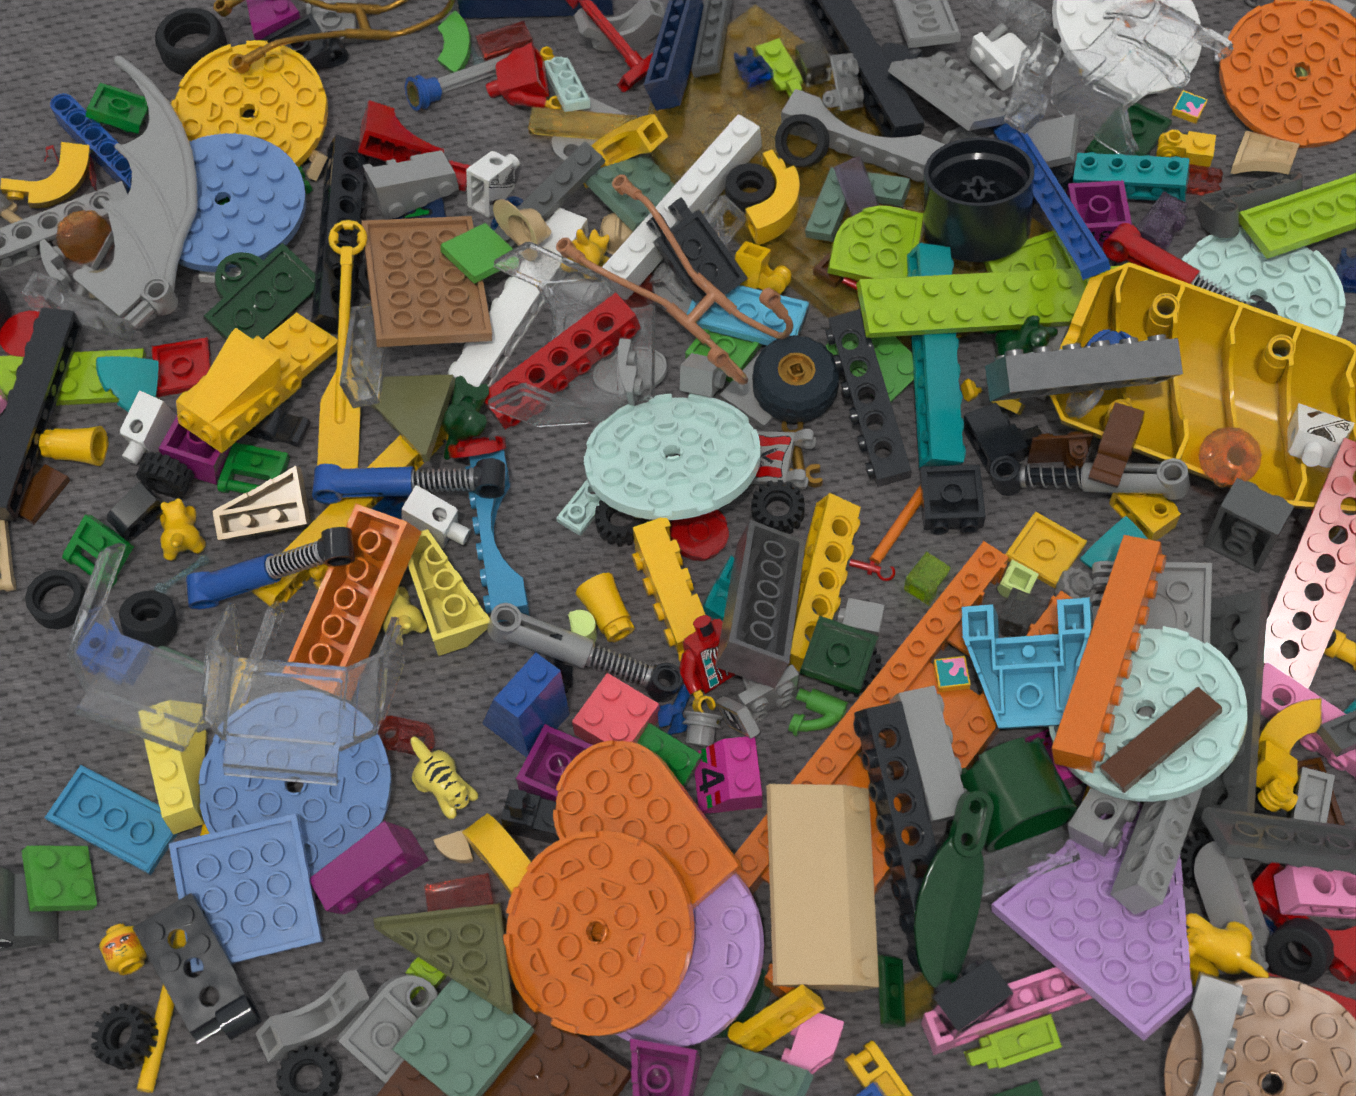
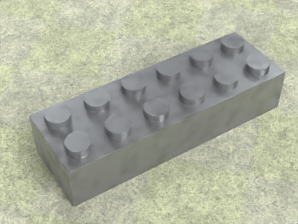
M1165 334L1150 336L1148 340L1139 342L1137 337L1121 339L1119 343L1111 345L1109 340L1091 343V346L1082 348L1081 343L1064 345L1062 349L1052 351V346L1035 348L1033 349L1034 352L1025 354L1023 349L1009 350L1005 352V355L994 357L995 361L985 366L990 402L1158 384L1183 374L1178 338L1166 339Z
M749 520L736 546L715 667L772 688L776 687L790 660L805 540Z

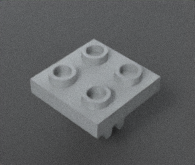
M793 664L788 666L775 688L742 677L746 690L738 694V702L748 707L755 722L758 723L767 717L769 710L776 706L782 709L794 701L799 673Z

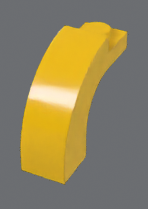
M650 114L619 126L591 146L605 159L606 162L601 166L605 167L627 160L638 154L652 152L668 135L655 114Z
M61 142L59 165L51 176L40 181L1 178L0 189L2 194L7 195V198L12 200H24V197H28L30 208H45L66 200L80 188L85 180L89 169L90 146Z
M773 149L762 153V166L772 173L775 180V191L766 201L745 209L746 227L757 245L769 242L784 233L793 223L799 207L800 182L795 166L786 168L784 161L781 158H777Z
M487 813L462 831V834L477 856L490 867L511 895L514 887H518L523 876L528 871L526 868L531 862L497 820Z

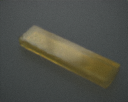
M532 107L528 131L529 134L599 140L619 126L636 119L637 115L587 111L564 112L562 109Z

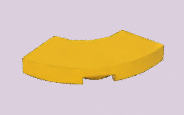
M1322 698L1302 700L1281 710L1263 729L1259 737V746L1265 740H1268L1291 755V749L1298 739L1309 733H1316L1322 725Z

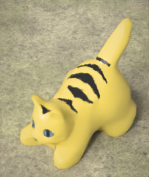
M412 737L410 740L412 748L420 759L412 773L414 785L421 792H432L443 814L448 819H454L457 815L456 809H463L468 805L469 801H476L479 794L456 773L454 759L448 753L441 750L430 752L420 739Z

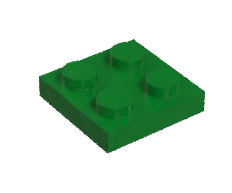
M99 83L87 107L85 117L101 124H109L123 131L138 134L149 112V108L144 96Z

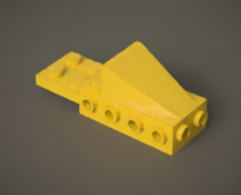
M297 312L264 339L259 336L252 339L235 328L230 333L208 373L200 379L199 383L189 391L183 392L176 400L178 424L223 453L302 387V379L337 351L338 339Z

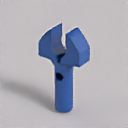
M682 684L673 705L670 703L661 705L658 711L659 727L668 726L672 722L668 731L670 735L684 732L688 725L682 724L685 720L683 711L691 695H689L684 684Z

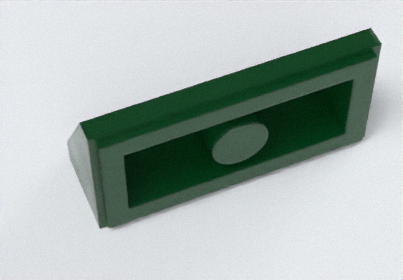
M878 955L880 1024L885 1029L906 1027L903 959Z

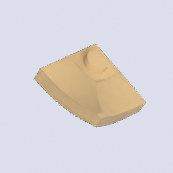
M1246 131L1235 157L1231 174L1269 171L1289 175L1300 144Z

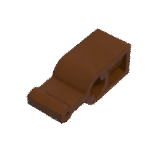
M1115 402L1088 479L1115 488L1119 487L1125 467L1130 459L1143 424L1145 411Z

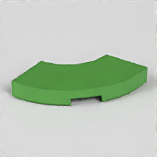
M454 10L437 27L444 39L443 51L437 60L440 65L451 73L464 69L471 54L470 31L462 16Z

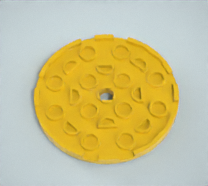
M252 40L246 41V44L233 47L229 44L207 54L185 74L179 83L180 89L175 100L172 99L171 105L182 122L189 141L215 134L236 133L254 136L279 147L294 161L296 166H301L310 157L313 150L316 149L323 136L328 118V101L324 86L309 61L287 46L282 45V47L279 46L266 53V56L251 64L250 69L246 73L240 74L232 67V59L236 55H246L254 49L264 47L269 43L268 41ZM248 109L255 110L253 118H245L243 113Z

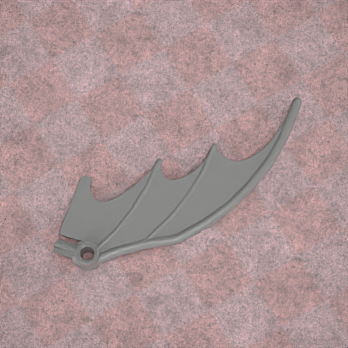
M118 55L114 58V63L128 73L145 96L149 108V123L145 132L138 138L123 145L115 144V149L128 160L132 171V184L128 195L118 201H109L104 198L98 199L99 204L108 213L115 244L114 260L102 272L90 273L84 269H78L74 272L73 278L120 318L142 300L124 318L133 329H137L153 313L158 316L167 315L173 312L178 305V298L174 293L176 273L185 239L197 214V174L192 148L184 126L171 103L153 81L124 57Z

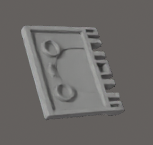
M938 51L932 57L892 62L888 69L889 73L968 131L1002 125L1018 119L1023 113V108L1016 103H1011L1012 101L1008 97H1002L1000 100H997L999 91L995 88H990V84L976 74L971 75L972 71L968 68H962L960 71H957L960 63L952 59L944 51Z
M1098 561L1093 563L1092 587L1094 590L1105 592L1115 561ZM1166 562L1163 573L1157 574L1155 580L1158 581L1155 599H1149L1147 605L1150 608L1147 624L1143 625V629H1163V626L1189 632L1190 637L1204 644L1206 642L1210 643L1212 563ZM1095 594L1090 598L1093 606V622L1104 594Z

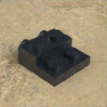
M980 464L920 467L921 508L924 530H931L932 534L942 535L947 533L949 529H961L962 533L971 534L977 532L979 528H983L986 515Z

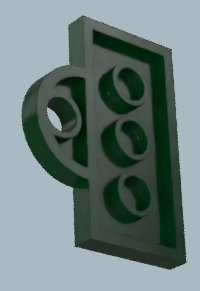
M283 243L264 260L246 252L228 255L219 263L214 278L215 289L221 300L204 315L203 319L225 340L228 339L230 333L235 328L252 339L256 336L264 339L314 293L315 273ZM231 264L239 267L241 274L237 277H231L226 274L225 268Z

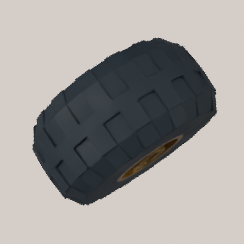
M793 335L785 339H776L769 345H766L756 358L752 375L753 392L762 409L776 419L794 423L806 422L819 417L832 405L838 390L839 371H837L833 354L821 342L819 343L813 340V338Z

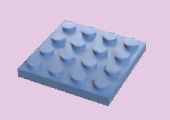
M293 813L168 843L178 899L180 900L186 895L194 893L232 963L324 942L314 891L310 882L311 875L299 814ZM193 958L190 960L192 973L203 971V963L200 959Z

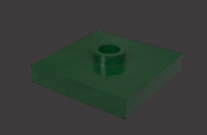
M819 615L799 673L859 694L878 636Z

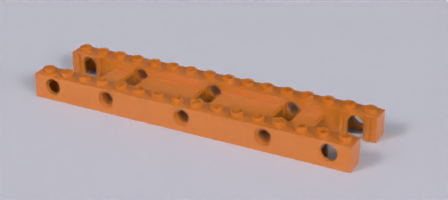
M985 541L982 542L791 784L847 785L869 789L870 779L868 770L864 768L861 757L858 756L863 749L861 740L854 730V712L890 704L889 700L900 692L934 685L937 694L941 695L944 702L943 717L945 724L952 731L953 742L951 745L954 756L958 757L961 768H966L967 771L972 768L973 764L979 759V755L985 751L1000 729L984 691L981 695H978L971 689L938 692L934 666L931 662L939 651H944L949 644L971 658L962 634L961 607L983 604L985 590L991 582L994 585L997 582L1000 583L1006 571L1009 560L1007 555ZM1060 591L1056 597L1053 595L1048 608L1035 625L1031 623L1026 636L1059 634L1057 600L1074 598L1063 591ZM880 732L878 736L886 741L885 735ZM869 794L875 896L892 872L884 858L886 847L883 835L880 834L877 828L876 819L878 813L876 804L872 801ZM895 797L894 807L900 812L902 803L898 797ZM767 814L734 854L743 866L736 873L746 884L752 895L763 881L770 885ZM903 829L901 836L903 842L907 845L909 834ZM770 963L768 973L764 977V987L777 997L782 998L795 989V987L773 986V965Z

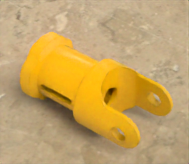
M1334 628L1332 633L1335 636V641L1331 647L1325 649L1323 654L1332 659L1337 657L1353 666V670L1356 671V643L1347 639L1346 634Z

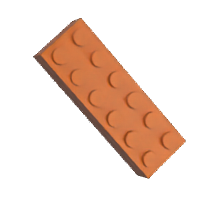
M359 504L355 505L346 525L347 528L352 530L355 561L349 565L328 567L283 671V674L349 701L422 533L407 521Z

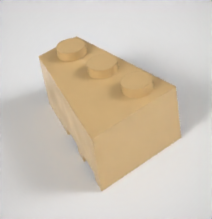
M294 466L283 474L264 482L261 486L213 510L217 539L227 541L309 526L311 519L301 467Z

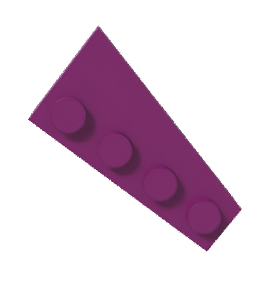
M630 1038L633 1096H694L700 1064V1056L697 1050Z

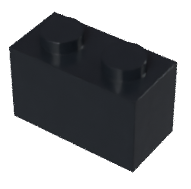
M989 959L982 964H979L978 961L971 963L961 971L963 977L954 983L947 980L933 990L935 995L930 1006L954 1039L1009 1003L1014 994Z

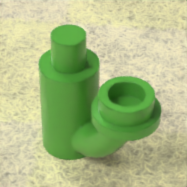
M800 688L796 700L806 703V709L821 714L823 717L805 720L806 715L795 713L788 731L793 732V735L797 737L800 732L819 731L830 728L842 720L849 702L815 688L811 692Z

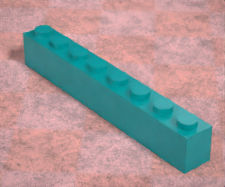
M918 243L907 254L908 277L952 275L954 262L951 258L950 247ZM956 333L912 335L919 468L961 465L964 463L966 448L963 445L962 436L964 429V420L961 418L962 392L959 390L961 368L957 359L959 340L956 337Z

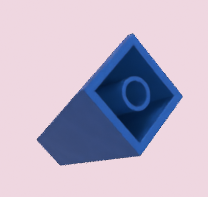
M535 653L493 699L482 722L483 725L527 758L544 725L557 729L570 715L561 671L538 653Z

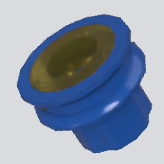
M416 75L414 78L407 77L405 81L406 97L409 105L415 111L421 108L427 109L430 106V102L438 101L442 96L441 85L435 77L424 79L421 75Z

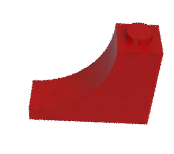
M371 100L368 101L361 122L358 153L384 161L395 159L397 163L409 161L410 156L441 150L444 153V149L420 139L407 130L396 117L394 108Z

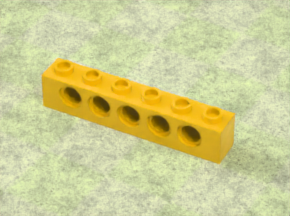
M831 493L816 503L805 544L788 666L793 664L799 672L810 644L805 634L808 635L811 641L819 615L833 620L834 613L840 606L841 598L839 593L841 586L847 578V571L845 569L847 561L854 550V545H852L853 537L860 526V519L858 517L861 507Z

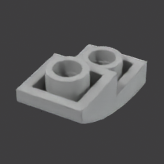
M43 239L40 241V253L43 264L56 289L65 299L72 292L68 284L72 280L66 273L67 269L63 263V260L66 258L58 246L51 247Z
M620 338L618 367L621 382L628 403L635 405L636 395H641L643 389V378H639L636 366L637 351H633L631 339Z

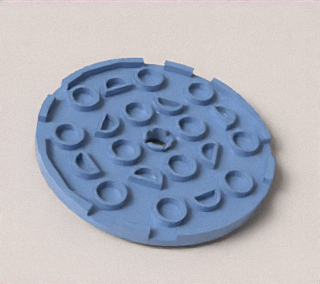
M215 134L189 141L197 174L198 207L195 219L185 239L179 264L194 270L216 272L219 263L233 253H251L264 260L282 243L287 245L302 224L306 210L305 186L302 175L294 161L274 144L244 134ZM226 196L230 200L228 203H225L224 205H219L216 203V201L218 202L221 199H225ZM233 264L228 265L225 268V272H230V268L237 266Z
M312 690L275 692L250 702L234 713L221 726L212 740L214 741L202 761L198 782L200 785V810L208 832L214 833L297 813L299 814L311 877L381 824L388 810L392 787L391 768L381 738L371 723L357 709L343 700L341 701L322 692ZM294 776L303 778L304 785L301 792L292 793L288 791L287 783L290 778Z

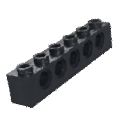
M861 309L828 318L829 328L825 329L829 346L835 345L837 354L833 355L837 371H842L845 381L841 382L845 399L851 398L853 408L849 409L853 426L859 425L861 435L857 436L861 453L867 452L870 461L865 463L869 480L875 479L877 487L911 478V467L871 338H866ZM850 340L858 343V346L852 350L844 348L843 345ZM856 367H862L866 370V373L858 377L854 376L851 371ZM869 393L875 399L871 403H862L859 397ZM872 420H878L883 426L881 429L873 431L867 427V424ZM880 447H886L890 449L891 454L886 458H880L875 452Z

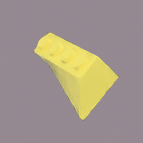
M426 529L421 531L422 533L410 558L408 567L437 654L441 656L469 646L487 630L490 618L481 608L473 593L467 588L460 574L451 565L448 557L430 531Z
M168 702L138 712L163 820L173 835L204 824L200 810V785L198 782L202 761L205 758V744H207V707Z

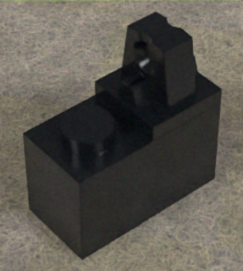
M996 402L964 414L963 431L988 474H990L991 463L1000 456H1011L1018 463L1024 461L1026 454L1029 453L1032 437L1042 434L1038 426L1021 430V428H1017L1015 423L1010 425L1007 413L1005 411L1001 412Z
M509 789L500 818L503 828L508 834L551 844L560 840L553 819V810H556V802L542 799L541 796L530 794L526 791Z

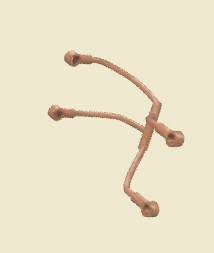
M625 175L616 176L612 182L613 188L620 195L627 194L634 200L641 201L647 207L685 270L693 279L692 281L706 293L704 298L687 315L673 302L670 303L665 298L589 261L585 254L579 251L575 244L567 237L558 241L556 250L564 258L570 257L578 264L582 263L592 271L663 305L666 311L702 344H706L711 348L707 355L710 363L720 368L738 384L746 385L748 383L747 375L734 363L726 351L710 339L711 336L697 324V321L716 302L729 315L733 314L749 326L776 339H785L793 331V321L788 315V310L780 302V294L771 288H766L761 292L759 301L767 308L772 309L779 319L784 320L786 328L783 332L771 329L736 309L737 306L701 273H696L653 203L642 194L641 190L633 186Z

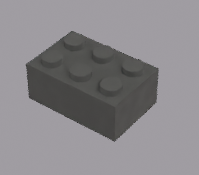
M1236 478L1219 508L1203 546L1259 573L1294 506L1280 496L1271 495L1259 489L1252 482Z

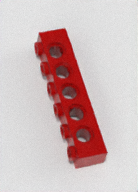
M615 292L489 387V394L484 401L485 406L505 430L511 426H516L532 410L543 406L549 397L556 392L564 390L569 385V382L577 376L588 372L594 363L602 357L609 356L619 345L620 338H633L637 331L641 329L636 314ZM607 327H612L609 331H603ZM590 344L588 347L580 349L583 345ZM567 361L564 365L558 366L560 362ZM544 378L540 383H535L538 379ZM521 395L519 399L512 401L515 396Z

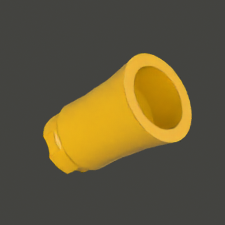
M102 426L45 430L39 439V447L43 457L53 458L54 460L83 462L95 466L104 464L109 447L108 436Z
M612 573L596 575L577 588L575 595L584 604L589 613L593 615L599 630L605 635L608 642L615 643L634 631V625L630 620L631 616L621 599Z

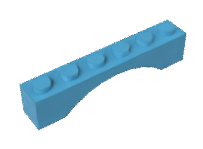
M504 449L492 453L469 456L470 466H466L465 468L467 469L473 468L479 460L485 458H495L501 460L506 465L505 490L501 497L488 499L478 496L475 491L469 492L471 509H477V517H472L475 535L480 534L481 542L476 543L478 560H484L485 569H480L482 587L487 586L489 594L483 596L485 611L488 614L492 612L495 606L501 603H510L516 606L521 613L530 616L523 577L508 565L495 544L494 526L497 511L504 496L510 489Z

